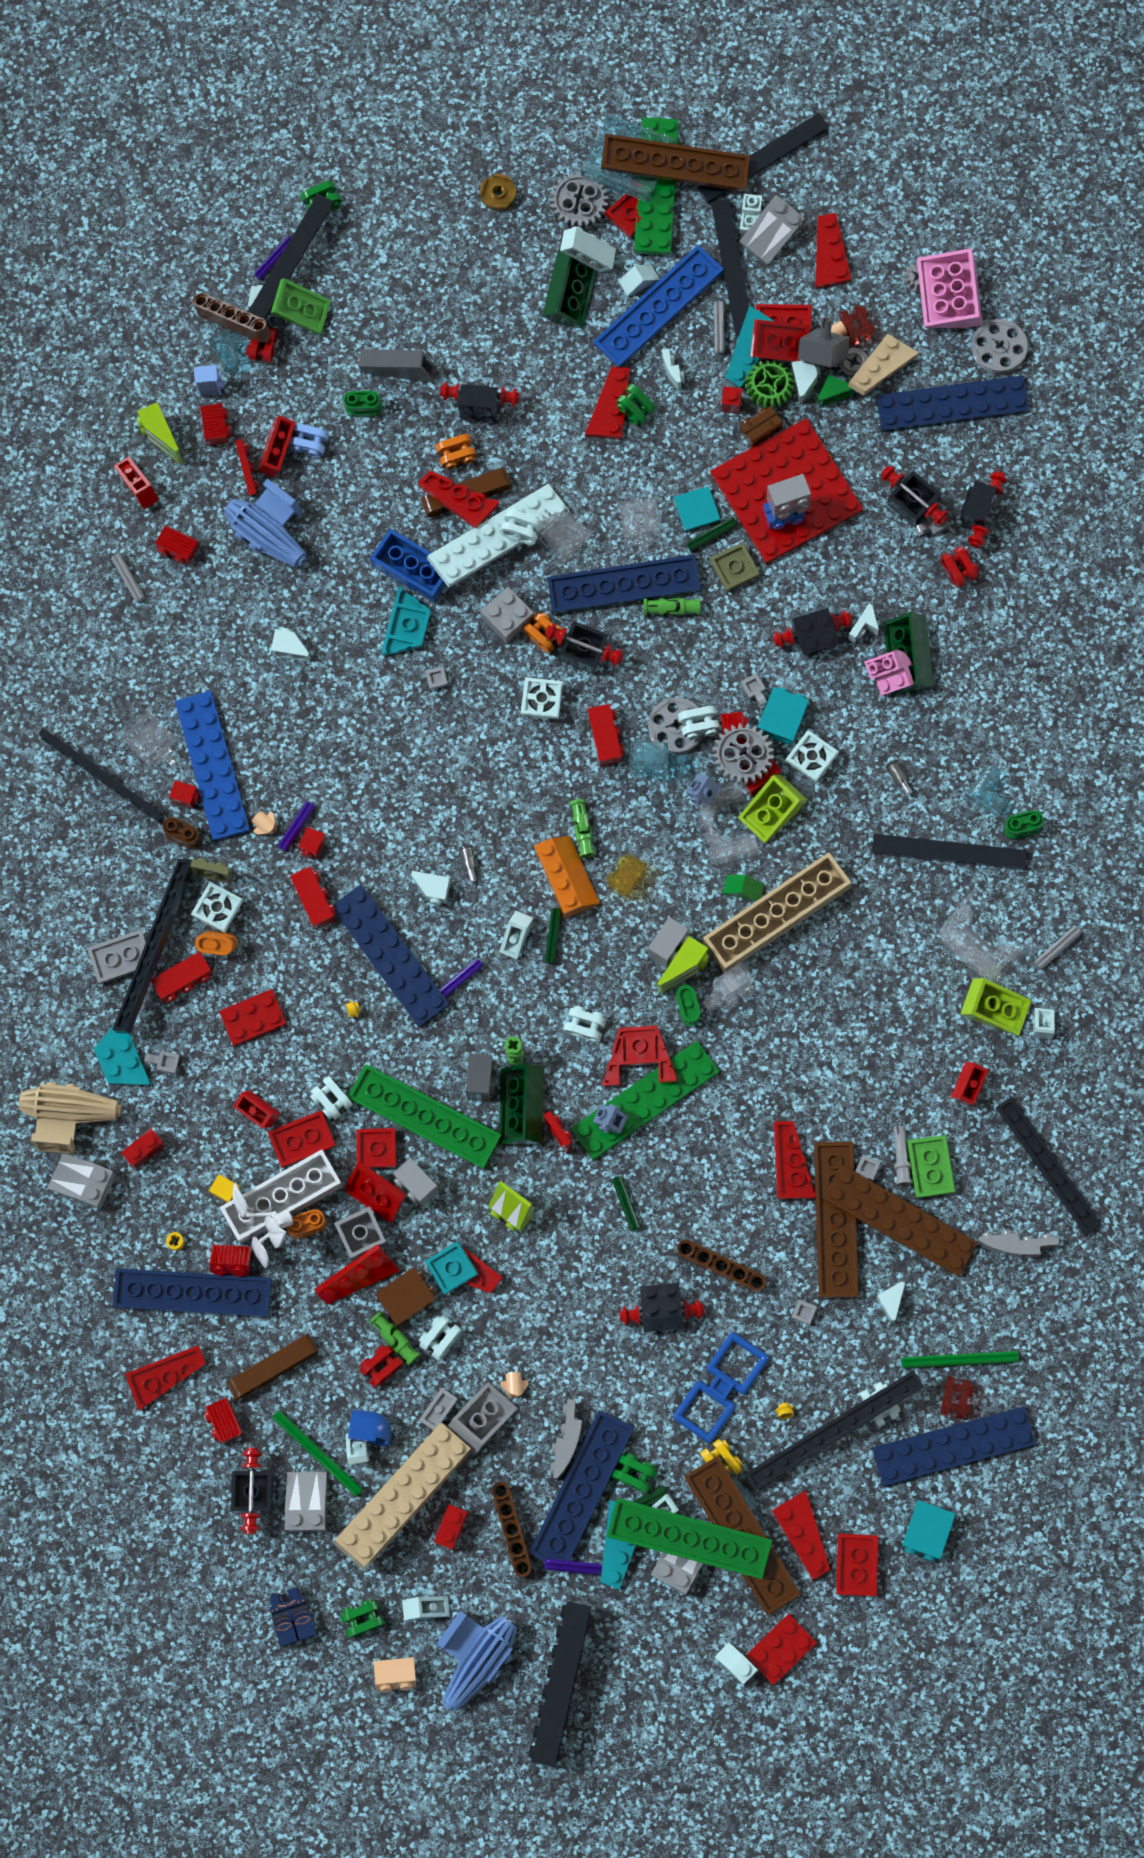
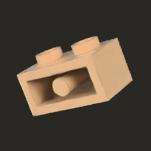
M414 1657L374 1661L376 1691L387 1693L391 1692L392 1689L406 1691L416 1687Z

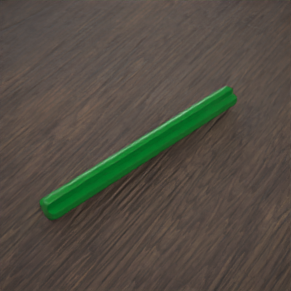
M1018 1351L902 1357L901 1366L902 1368L1014 1363L1019 1361Z
M277 1411L273 1415V1420L355 1497L362 1493V1487L281 1411Z

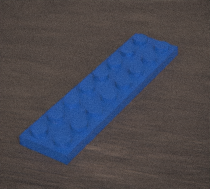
M697 245L593 341V345L615 366L621 367L724 272V268Z
M207 691L176 700V708L213 842L250 832L212 692Z

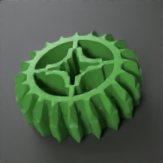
M767 359L766 364L760 361L759 367L754 365L753 371H748L749 377L745 379L747 383L745 384V389L748 390L747 396H751L752 402L757 400V406L763 404V408H767V405H771L774 409V405L777 404L780 408L781 402L786 404L788 402L787 398L792 397L791 392L795 390L793 386L795 380L792 379L793 373H788L789 367L783 368V362L777 365V361L774 360L773 364H770V361ZM763 375V381L755 386L756 380ZM785 383L784 389L777 393V388Z

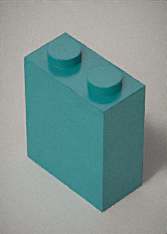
M773 687L757 727V732L763 730V736L768 735L769 738L793 746L808 709L809 700L802 694L794 695L785 688Z
M917 1500L902 1544V1548H905L904 1552L916 1556V1553L924 1555L923 1559L935 1563V1560L939 1561L956 1513Z

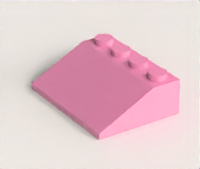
M972 248L917 258L925 328H968L983 325L976 262Z

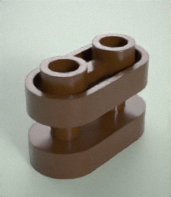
M175 817L167 818L163 822V831L170 841L189 850L199 847L201 838L194 826Z

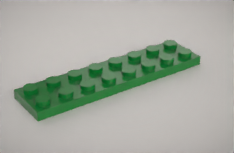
M642 117L641 139L677 144L678 119ZM638 176L637 210L638 216L641 219L639 223L636 222L634 253L671 255L675 181Z
M698 1041L670 1059L678 1082L660 1083L658 1067L605 1104V1106L613 1104L619 1107L620 1111L628 1116L620 1134L611 1131L607 1134L598 1129L599 1126L593 1120L599 1109L570 1128L592 1161L719 1074V1070Z
M365 1064L347 1096L352 1102L483 1170L502 1134Z
M618 1497L607 1537L759 1579L763 1578L772 1539Z

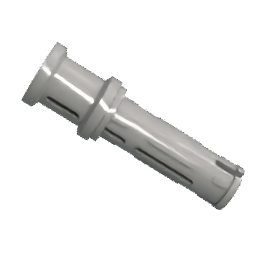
M896 1126L893 1128L897 1161L894 1165V1169L897 1172V1181L895 1183L896 1186H910L913 1184V1180H911L910 1175L911 1164L908 1162L906 1127L899 1126L898 1129Z

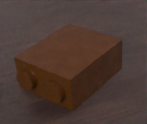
M414 1267L375 1293L397 1328H400L437 1302L435 1298L437 1293L431 1285L427 1287L424 1282L426 1277L421 1270L416 1271Z

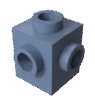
M697 774L690 783L686 793L691 797L690 800L694 804L709 806L720 786L709 776Z
M613 1104L609 1106L600 1105L593 1122L599 1126L598 1129L602 1132L609 1134L611 1131L620 1134L628 1116Z

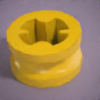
M172 1232L167 1236L166 1244L170 1249L178 1251L184 1247L185 1240L178 1232ZM173 1237H176L177 1239L180 1238L177 1246H175L174 1244H172L171 1246V1242H173Z

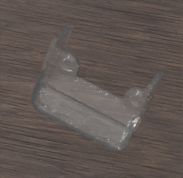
M974 888L939 931V940L981 978L996 983L1027 951L1032 944L1033 938L1030 936L1018 950L1013 945L1005 943L1000 945L995 951L967 926L973 917L972 910L968 906L976 899L978 892Z

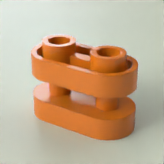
M462 434L435 445L437 454L444 455L440 458L442 468L451 470L459 464H469L477 457L475 448L468 447L472 444L470 434Z
M537 613L532 618L535 624L532 626L527 623L522 630L536 645L550 654L555 649L552 642L556 641L558 643V641L554 639L546 641L547 638L539 632L540 629L545 632L548 625L552 626V623L545 613ZM556 625L557 629L562 630L559 625Z
M206 931L195 940V946L198 951L216 955H227L234 951L238 945L235 935L217 931Z
M310 1210L293 1216V1225L288 1226L287 1230L293 1238L302 1239L322 1232L326 1228L327 1222L321 1211Z

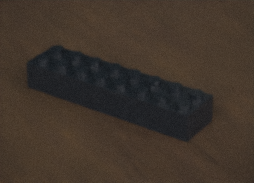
M567 1601L566 1606L562 1605L560 1617L563 1619L562 1626L558 1625L555 1637L558 1638V1644L553 1645L551 1657L554 1658L553 1665L548 1666L546 1676L550 1679L548 1685H544L542 1693L545 1701L544 1705L539 1706L537 1715L541 1719L539 1726L535 1725L533 1737L536 1738L534 1746H530L528 1754L533 1764L554 1769L557 1767L592 1612L591 1606Z

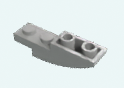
M1012 1230L1001 1232V1235H994L992 1232L983 1233L982 1237L978 1238V1244L988 1250L1007 1256L1035 1258L1040 1256V1249L1058 1248L1059 1238L1053 1237V1234H1046L1038 1239H1034L1033 1236H1026L1019 1240L1018 1233H1013Z
M568 1399L567 1404L563 1405V1416H566V1424H562L561 1436H565V1438H557L556 1443H552V1455H555V1463H551L550 1475H554V1480H559L570 1465L581 1436L582 1420H575L576 1400Z

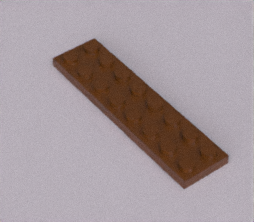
M605 133L601 170L745 192L750 155Z
M853 1142L814 1143L819 1299L858 1298L856 1218L822 1200L841 1164L854 1171Z
M842 1164L822 1197V1200L957 1277L960 1276L978 1243Z
M719 1456L714 1457L684 1476L711 1523L767 1538ZM772 1544L763 1578L759 1579L742 1574L766 1615L801 1595Z

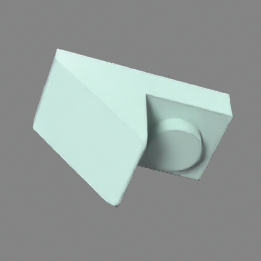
M868 604L849 633V640L853 643L863 638L866 633L865 629L878 636L879 629L871 604Z
M346 1434L348 1464L369 1462L367 1443L350 1441L348 1439L349 1434Z

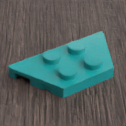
M398 586L383 643L382 656L421 648L427 631L431 610L422 605L414 596L408 594L400 586Z
M112 1027L94 1047V1052L108 1084L150 1086L151 1083L130 1034L116 1033L112 1030Z

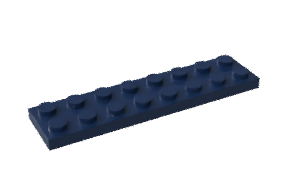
M1023 375L876 395L881 432L1029 412Z
M695 554L547 577L552 614L701 592Z
M362 884L333 904L340 921L419 1028L450 1006Z
M116 1268L112 1307L119 1309L269 1318L272 1278Z
M1023 1406L872 1447L881 1483L884 1487L1035 1446L1036 1442L1026 1408Z
M600 1410L598 1411L529 1552L530 1555L544 1562L546 1559L571 1560L632 1435L633 1426Z

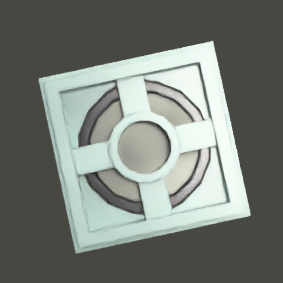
M525 677L521 715L531 716L535 720L542 719L543 721L549 718L559 719L563 681Z
M808 730L785 761L814 782H817L821 776L826 774L827 769L831 767L839 751Z
M209 882L191 915L199 919L206 926L209 925L212 929H218L225 933L244 900Z

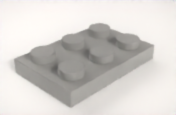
M142 929L87 948L99 985L135 972L146 943Z

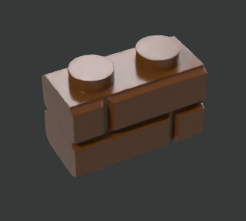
M771 406L767 409L765 407L761 408L756 413V416L744 419L740 425V433L751 448L783 429L782 420Z

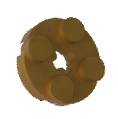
M494 174L493 177L486 178L480 186L482 203L489 209L506 211L516 199L515 184L510 177L504 174ZM501 189V195L497 196L495 195V193H493L494 191Z

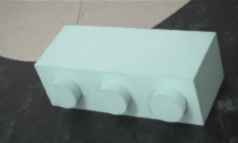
M580 227L564 230L560 251L598 272L613 269L616 249L610 246L609 243L597 239L595 235L588 234Z

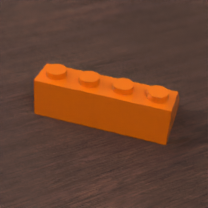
M570 836L550 838L534 845L535 853L565 919L600 904Z

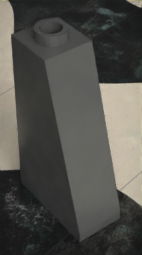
M361 349L357 360L358 367L364 374L433 382L435 364L423 350Z

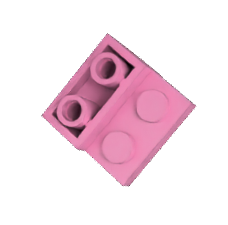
M900 650L865 661L870 679L875 678L881 696L914 684L908 668L912 663L909 657Z

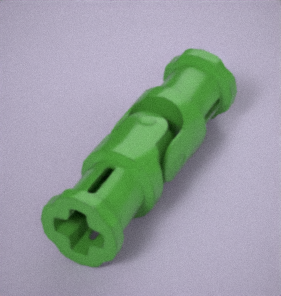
M664 598L659 600L644 599V615L659 613V615H665L666 613L670 615L697 613V615H700V598H697V600H685L684 598L668 600ZM676 601L680 604V610L678 612H676Z
M576 799L569 802L574 815L572 820L575 825L576 840L580 846V858H590L596 855L592 844L593 834L588 823L589 815L586 813L585 799Z
M518 1037L507 1038L505 1041V1051L508 1062L511 1065H521L524 1061L521 1040Z
M382 1311L378 1312L369 1323L379 1330L380 1336L410 1366L421 1354L412 1348L409 1344L410 1341L393 1323H390L385 1318Z

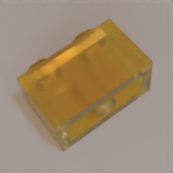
M630 853L619 859L615 872L611 871L606 878L607 889L627 900L647 871V864Z

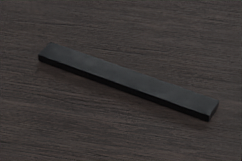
M817 113L751 154L747 180L827 131L829 126L821 115ZM702 185L697 187V191L707 204L730 191L729 189Z
M317 193L249 308V313L266 320L272 310L281 279L289 280L334 205V201Z
M726 199L711 202L722 267L724 268L723 273L735 339L739 338L749 305L730 201Z
M41 729L39 735L43 741L158 823L162 822L164 816L159 810L47 730Z
M874 834L872 854L1019 870L1025 869L1027 851L1023 849Z
M1013 1097L998 1105L995 1109L1083 1234L1086 1236L1100 1227L1102 1224Z

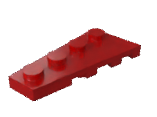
M836 213L818 216L815 289L851 282V275Z
M611 366L585 432V437L622 440L625 413H622L617 408L616 400L620 395L627 397L625 389L629 383L630 368Z
M429 471L418 482L419 488L473 528H477L500 504L498 500L486 498L484 494L468 490V487L462 484L459 486L453 483L451 479L433 471Z
M774 1121L777 1200L816 1199V1193L807 1170L806 1160L800 1147L801 1144L794 1121Z
M376 1244L314 1290L324 1303L328 1305L399 1272L400 1269L385 1251Z
M199 1345L125 1373L138 1410L144 1408L206 1364Z
M805 1490L773 1509L772 1513L812 1580H815L830 1571V1567Z

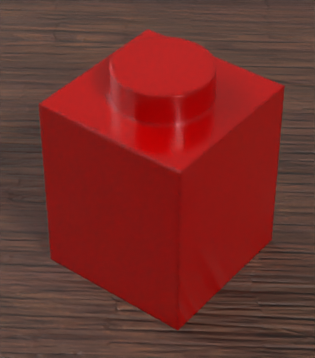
M724 386L721 412L740 414L742 388Z
M176 780L169 795L171 803L193 809L194 804L198 803L200 797L196 786Z
M307 827L298 846L301 855L309 859L312 857L318 859L326 841L325 833Z

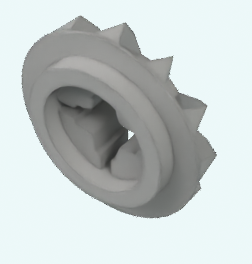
M913 264L904 273V284L913 292H921L919 279L914 282L915 274L919 275L918 265Z
M849 348L848 358L839 363L841 371L846 373L847 376H854L868 357L861 349ZM857 357L856 363L859 365L855 364L852 368H850L849 360L853 361Z

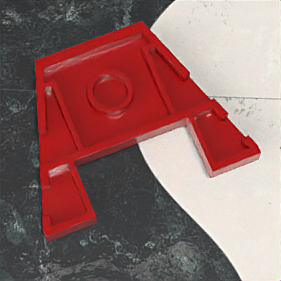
M657 1025L619 1028L612 1050V1057L606 1069L607 1073L602 1082L603 1087L621 1086V1066L659 1064L660 1083L678 1082Z

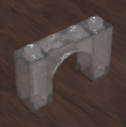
M737 781L719 785L720 789L709 806L694 804L695 809L699 808L700 815L697 816L700 827L703 826L705 833L702 834L705 845L708 844L710 851H707L710 862L714 863L715 867L759 856V848L754 833L737 838H725L720 836L712 825V820L718 811L744 803L741 784H737Z

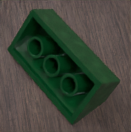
M558 249L542 316L555 324L583 328L596 270Z
M908 612L883 622L886 653L900 650L909 657L912 665L908 666L914 682L913 685L893 691L890 694L917 693L933 688L926 615Z
M526 1063L501 1069L499 1133L502 1136L499 1145L530 1146L542 1143L544 1067Z

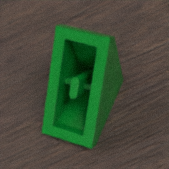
M828 375L818 397V407L854 395V389L848 386L849 383Z
M727 875L722 894L756 902L761 899L764 884L747 875Z

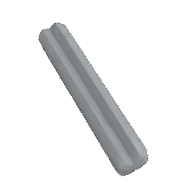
M722 301L714 302L715 354L725 353L724 303Z
M121 554L113 555L111 559L135 602L140 603L145 599L142 591Z
M1073 926L1035 960L1037 968L1041 970L1081 935V930L1077 926Z

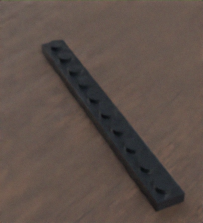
M192 859L177 860L112 1030L116 1033L131 1034L193 873L190 867Z
M914 1370L748 1471L745 1473L746 1478L754 1491H757L923 1389L924 1385Z

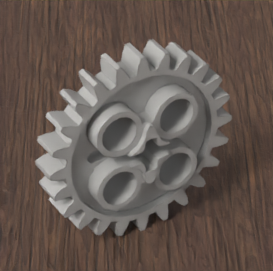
M578 171L577 176L570 172V178L563 175L564 181L557 180L558 186L553 185L554 191L550 192V197H552L550 198V204H552L551 211H554V217H558L559 223L565 220V226L570 223L571 227L578 225V227L582 228V225H585L586 228H589L588 223L591 222L595 225V219L601 221V215H605V209H608L607 202H609V197L607 196L608 190H604L605 184H600V178L594 180V174L587 177V172L581 176ZM582 186H584L582 191V199H580L578 213L574 214L577 208V202L579 201L580 189ZM571 188L576 189L575 192H570L568 190ZM588 192H593V193H594V195H592V196H588V195H586V194H587ZM572 205V207L569 209L565 208L564 206ZM585 208L590 209L589 212H583L582 210Z
M739 723L738 729L731 725V731L726 728L724 729L725 736L719 734L720 740H715L714 743L718 747H713L712 749L716 753L712 755V759L717 760L714 762V767L720 766L718 773L724 771V779L730 776V782L737 779V784L739 785L741 780H744L745 785H747L748 779L755 783L756 776L761 780V773L767 775L768 770L765 767H772L769 761L774 760V756L770 755L774 753V749L769 748L772 746V741L766 742L769 736H762L763 730L756 732V726L749 729L748 723L745 728H742L741 723ZM744 738L747 742L739 744L737 739ZM757 749L761 751V754L755 756L751 752ZM732 752L735 756L730 759L726 758L725 754ZM740 752H747L746 755L740 756ZM741 764H748L750 768L742 770L739 766Z

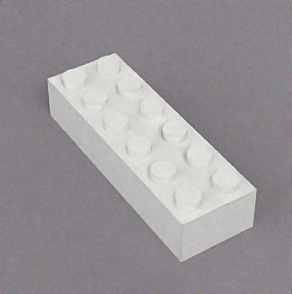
M320 1150L247 1191L242 1196L247 1203L250 1213H271L276 1211L278 1214L287 1210L292 1216L343 1186L323 1150ZM233 1200L220 1207L240 1244L267 1230L265 1225L266 1216L242 1217L237 1211Z

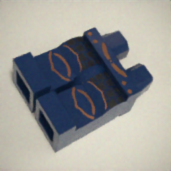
M298 1587L287 1590L290 1601L284 1603L281 1593L270 1596L271 1607L269 1609L280 1647L318 1635L306 1598L302 1596ZM293 1622L295 1623V1626H296V1629H297V1634H296V1631H295Z

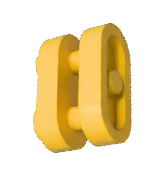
M718 1439L712 1443L715 1447L712 1452H709L707 1449L700 1452L705 1462L716 1456H721L727 1464L725 1468L728 1473L732 1471L735 1475H738L742 1472V1462L737 1456L733 1457L730 1454L731 1448L725 1440L721 1442Z

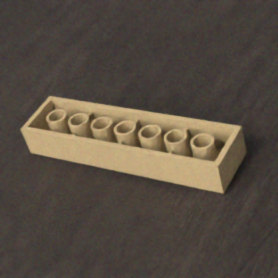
M828 852L704 936L703 944L708 947V951L723 972L727 973L851 889V881Z
M440 1423L335 1539V1546L365 1571L467 1458L471 1448L444 1424Z

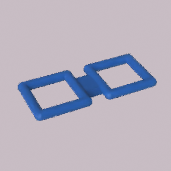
M731 1332L707 1365V1371L716 1376L710 1386L700 1380L696 1381L674 1413L673 1419L707 1443H712L736 1408V1405L726 1397L732 1389H735L740 1394H746L769 1361V1356L735 1332ZM733 1342L760 1359L742 1385L716 1367ZM700 1390L726 1407L709 1434L683 1417V1414Z

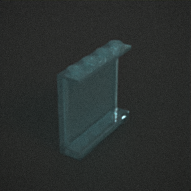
M607 113L605 123L589 157L581 167V176L649 202L659 179L601 169L605 133L674 144V139L669 135L657 133L651 128L639 126L634 121L624 120L616 114Z

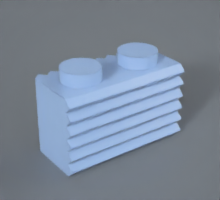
M217 366L194 367L195 384L199 396H220L221 389H224V379Z

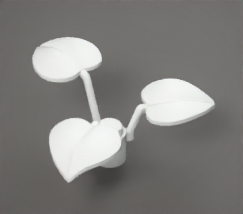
M236 1182L233 1186V1202L242 1217L266 1216L265 1225L269 1233L260 1240L257 1237H253L251 1245L257 1260L264 1268H267L269 1266V1258L263 1247V1242L270 1238L275 1248L280 1247L286 1235V1231L283 1228L293 1225L291 1214L287 1210L278 1214L276 1211L271 1213H250Z

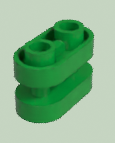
M333 181L323 182L305 190L300 195L303 204L308 205L306 211L309 209L317 193L334 201V205L331 208L332 211L338 209L342 203L340 195L334 193L336 187Z
M629 384L625 389L628 396L620 395L616 400L617 408L630 417L629 421L632 424L642 426L647 420L644 414L651 415L655 411L656 406L637 386Z
M350 391L343 398L345 410L349 416H377L382 411L380 396L375 391Z
M1032 810L1010 816L1006 821L1004 833L1012 840L1035 835L1042 828L1043 815L1039 811Z
M682 985L676 992L679 1013L685 1026L694 1027L698 1025L701 1018L698 1000L693 987Z
M628 1453L626 1456L622 1455L619 1463L623 1465L621 1471L615 1470L612 1478L648 1494L651 1486L647 1484L648 1478L655 1480L658 1473L655 1470L656 1466L648 1462L642 1464L637 1461V1457ZM630 1470L641 1474L640 1479L628 1475Z
M372 1599L362 1602V1606L354 1609V1606L342 1610L343 1614L340 1615L342 1623L349 1622L351 1627L346 1630L348 1639L386 1624L383 1616H376L375 1612L380 1609L377 1601L373 1602ZM368 1615L369 1621L358 1625L356 1619Z

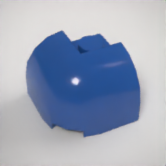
M353 1409L348 1439L350 1441L370 1443L373 1446L391 1448L392 1428L388 1420L380 1413Z

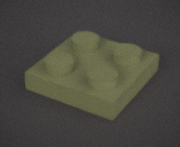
M743 542L709 558L726 592L760 576Z
M198 858V860L192 859L190 867L196 877L232 885L234 877L230 868L227 867L228 865L220 862L212 864L203 858Z

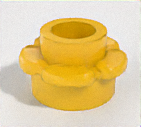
M350 1000V1003L345 1004L350 1018H358V1013H361L360 1007L357 1002L354 1003Z
M782 1403L778 1405L775 1413L778 1414L779 1419H789L794 1416L793 1410L795 1408L790 1406L789 1403Z

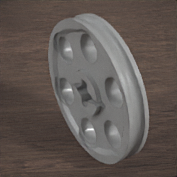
M996 319L984 323L977 329L972 340V355L976 363L991 373L1005 374L1014 371L1023 363L1027 354L1028 342L1025 333L1018 325L1008 320ZM995 326L999 329V332L992 334L989 328ZM1014 330L1017 333V337L1010 338L1007 332ZM984 339L987 344L983 347L978 346L976 341ZM1003 344V349H996L997 345ZM1021 347L1023 353L1015 354L1013 348ZM984 355L991 356L992 361L990 363L983 362L982 357ZM1007 359L1010 361V365L1003 367L1000 361Z
M670 698L660 702L651 712L648 721V731L653 743L660 750L670 754L687 753L698 746L704 735L693 740L684 738L681 729L686 724H681L678 718L679 713L696 709L698 706L683 698ZM670 704H676L678 711L671 713L667 708ZM656 716H662L664 722L658 725L654 723L653 719ZM702 720V721H697V722H693V723L695 724V723H700V722H705V721ZM674 722H677L678 725H681L679 726V730H676L675 727H672L674 726ZM663 733L667 735L668 739L665 742H659L657 736ZM678 739L685 741L686 745L683 748L675 746V742Z

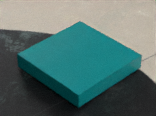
M709 486L673 497L684 532L720 522Z
M459 1241L425 1261L444 1295L479 1275Z

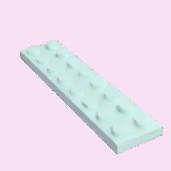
M547 484L483 522L477 528H473L427 556V560L445 584L451 587L522 544L500 534V528L502 523L505 522L504 517L507 510L518 509L522 513L538 516L542 525L540 531L536 532L537 534L569 516V509L552 487Z

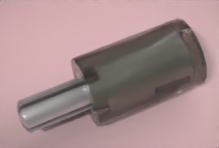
M895 760L889 763L886 769L897 787L902 786L906 795H910L912 790L907 784L909 778L899 761Z
M471 845L459 848L463 870L468 872L470 882H475L474 870L477 869L475 851Z

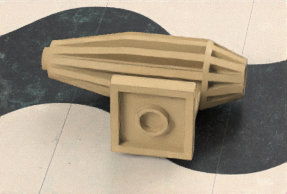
M47 1082V1084H41L39 1087L22 1091L19 1099V1111L37 1120L35 1134L32 1133L31 1141L36 1151L75 1155L74 1136L76 1124L116 1120L117 1116H121L122 1106L118 1105L117 1100L80 1090V1087H77L75 1084L60 1086L55 1082Z

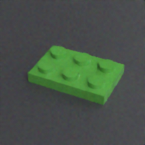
M283 278L280 281L271 313L319 335L322 333L331 300Z
M946 1135L907 1140L916 1199L954 1194L955 1189Z

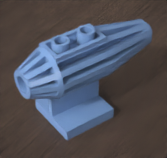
M267 479L263 483L266 490L255 504L238 499H233L229 502L224 513L236 532L234 535L240 541L246 540L250 543L248 546L256 553L260 551L294 568L302 567L307 561L306 552L284 528V525L293 514L299 517L303 512L294 498Z
M460 1611L437 1642V1645L459 1660L442 1698L445 1701L443 1704L452 1712L454 1709L459 1711L491 1679L493 1681L497 1679L501 1673L499 1667L502 1663L507 1665L513 1656L510 1652L513 1649L517 1632L515 1625L501 1616L483 1628Z

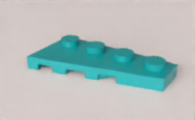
M750 305L725 376L726 380L739 388L745 383L746 377H749L748 371H752L753 366L760 359L758 357H750L754 320L774 321Z
M610 1500L601 1583L620 1590L636 1545L607 1537L616 1503Z

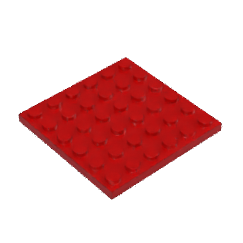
M807 418L710 470L712 478L765 564L774 561L863 512V507ZM803 474L811 492L810 508L805 511V519L798 525L790 523L780 530L769 529L763 512V504L768 503L767 486Z

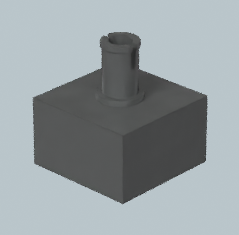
M821 318L820 329H815L800 338L798 359L833 367L848 358L850 337L832 333L833 320L830 318L828 321V318Z

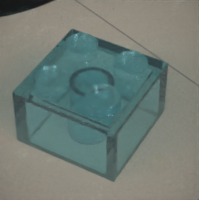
M630 742L629 767L631 775L635 777L652 775L655 778L668 776V743Z

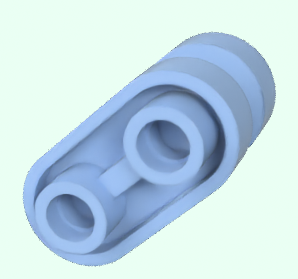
M296 423L292 433L297 436L290 438L288 444L291 448L290 450L295 453H308L309 456L314 458L323 456L325 446L321 442H327L330 434L320 428Z

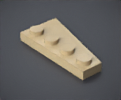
M887 334L850 380L848 386L864 396L881 384L882 380L889 378L896 370L906 366L907 362L917 358L919 352Z

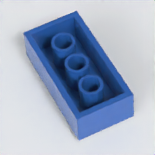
M389 529L370 557L372 567L435 603L446 587L445 582L427 560V556L431 552L392 529Z

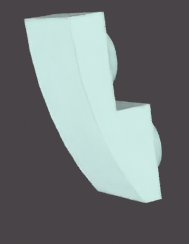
M744 194L739 233H746L760 215L762 196Z
M663 349L662 360L666 373L677 389H681V382H684V373L679 370V365H675L674 355H670L669 349Z

